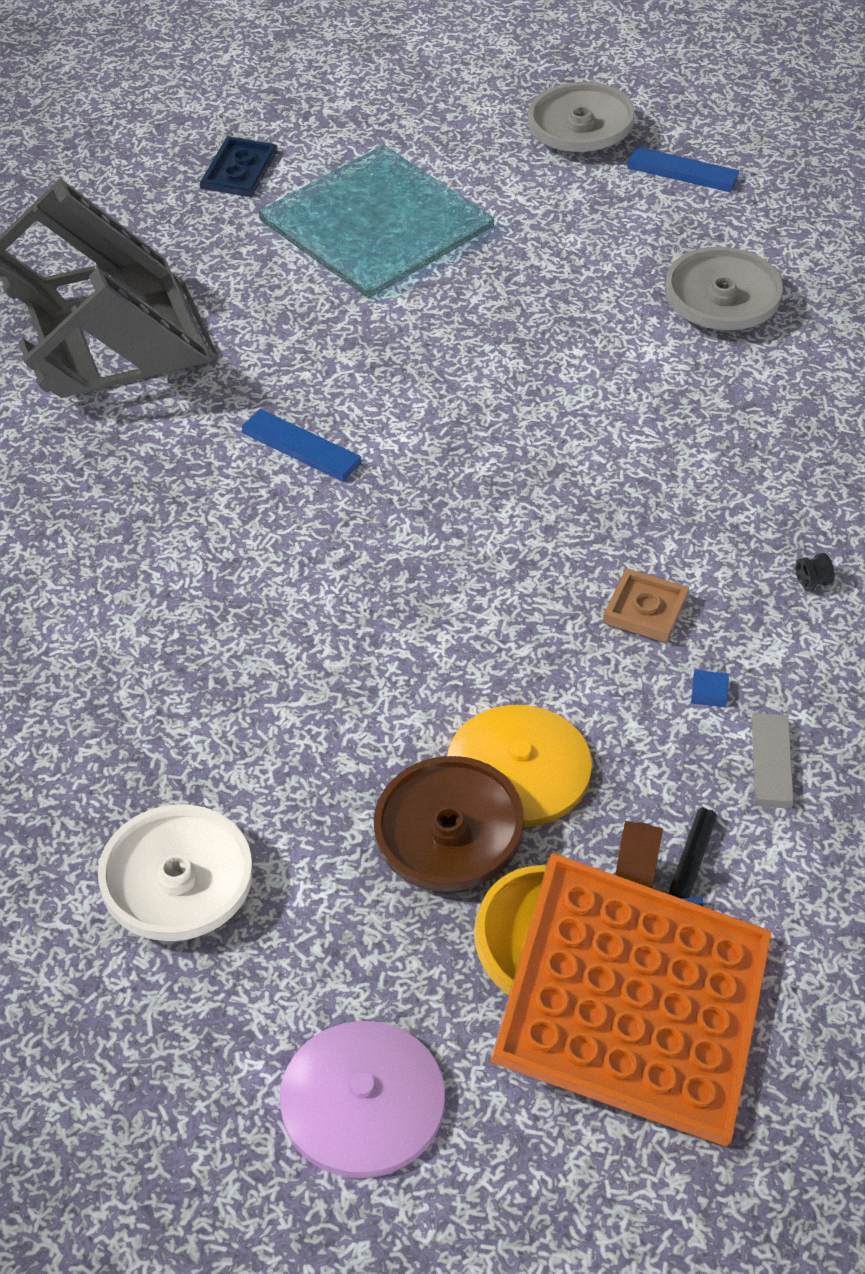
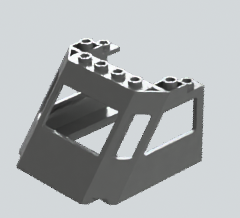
M60 178L0 235V277L3 282L2 288L10 298L14 300L17 298L27 305L31 315L30 321L38 334L37 340L39 344L37 346L24 338L19 341L23 353L22 359L29 368L35 371L37 376L36 382L45 392L51 391L60 398L208 363L219 358L185 282L171 272L167 261L162 255ZM39 221L94 261L96 265L43 277L7 252L6 249L34 222ZM90 279L95 290L89 297L66 301L57 291V287ZM181 286L208 343L207 347L181 292ZM81 328L139 369L100 377Z

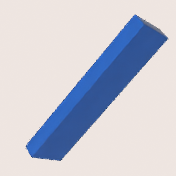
M637 146L628 160L627 167L628 169L730 193L739 176V170Z
M259 409L242 425V434L342 482L361 464L360 455L262 409Z

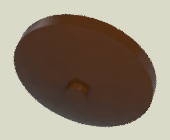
M441 756L423 760L399 773L382 792L374 813L376 843L386 864L405 881L433 891L466 890L494 878L515 857L524 833L522 802L510 780L499 770L480 760L462 756Z

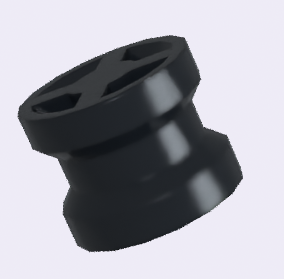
M826 553L816 554L812 559L803 557L796 561V576L805 591L814 589L818 584L823 586L833 584L835 579L834 566Z

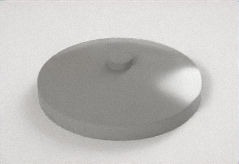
M595 82L566 83L542 92L532 101L528 110V124L534 137L547 146L572 152L594 151L612 146L630 133L634 125V106L626 94L609 85Z
M707 247L682 255L668 269L665 281L667 301L680 316L697 325L718 330L746 329L765 322L778 310L783 293L782 279L769 262L751 252L730 247Z

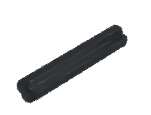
M705 807L697 810L669 889V895L678 898L690 897L716 822L717 814L714 810H708Z

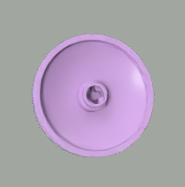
M348 1022L333 1026L315 1035L293 1056L281 1083L280 1108L282 1121L287 1135L295 1148L317 1167L349 1178L383 1176L412 1163L434 1140L444 1115V1081L433 1055L423 1043L408 1032L380 1022Z

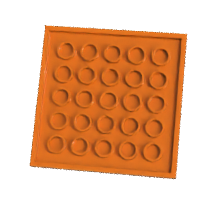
M551 853L490 1062L727 1147L732 1141L772 931Z

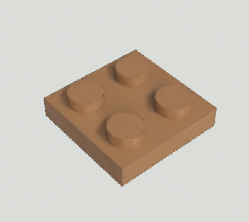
M626 568L604 612L603 623L667 643L687 600L689 587Z

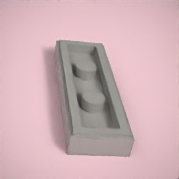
M753 713L751 721L755 806L792 808L794 801L789 715Z

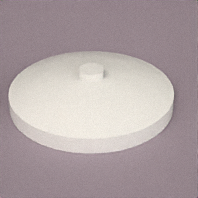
M182 804L154 808L126 822L106 844L98 867V882L101 896L112 917L121 926L134 934L159 941L192 939L205 935L223 925L243 905L251 888L253 877L250 848L240 829L231 820L216 811L205 807Z

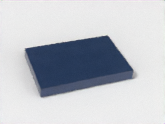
M227 136L200 181V189L252 197L278 151L277 145Z

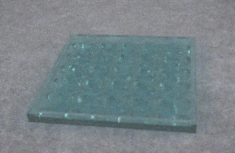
M385 145L370 151L259 210L260 221L368 299L494 227L493 216Z

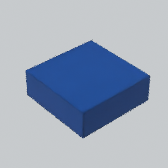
M694 670L691 703L726 708L729 674Z

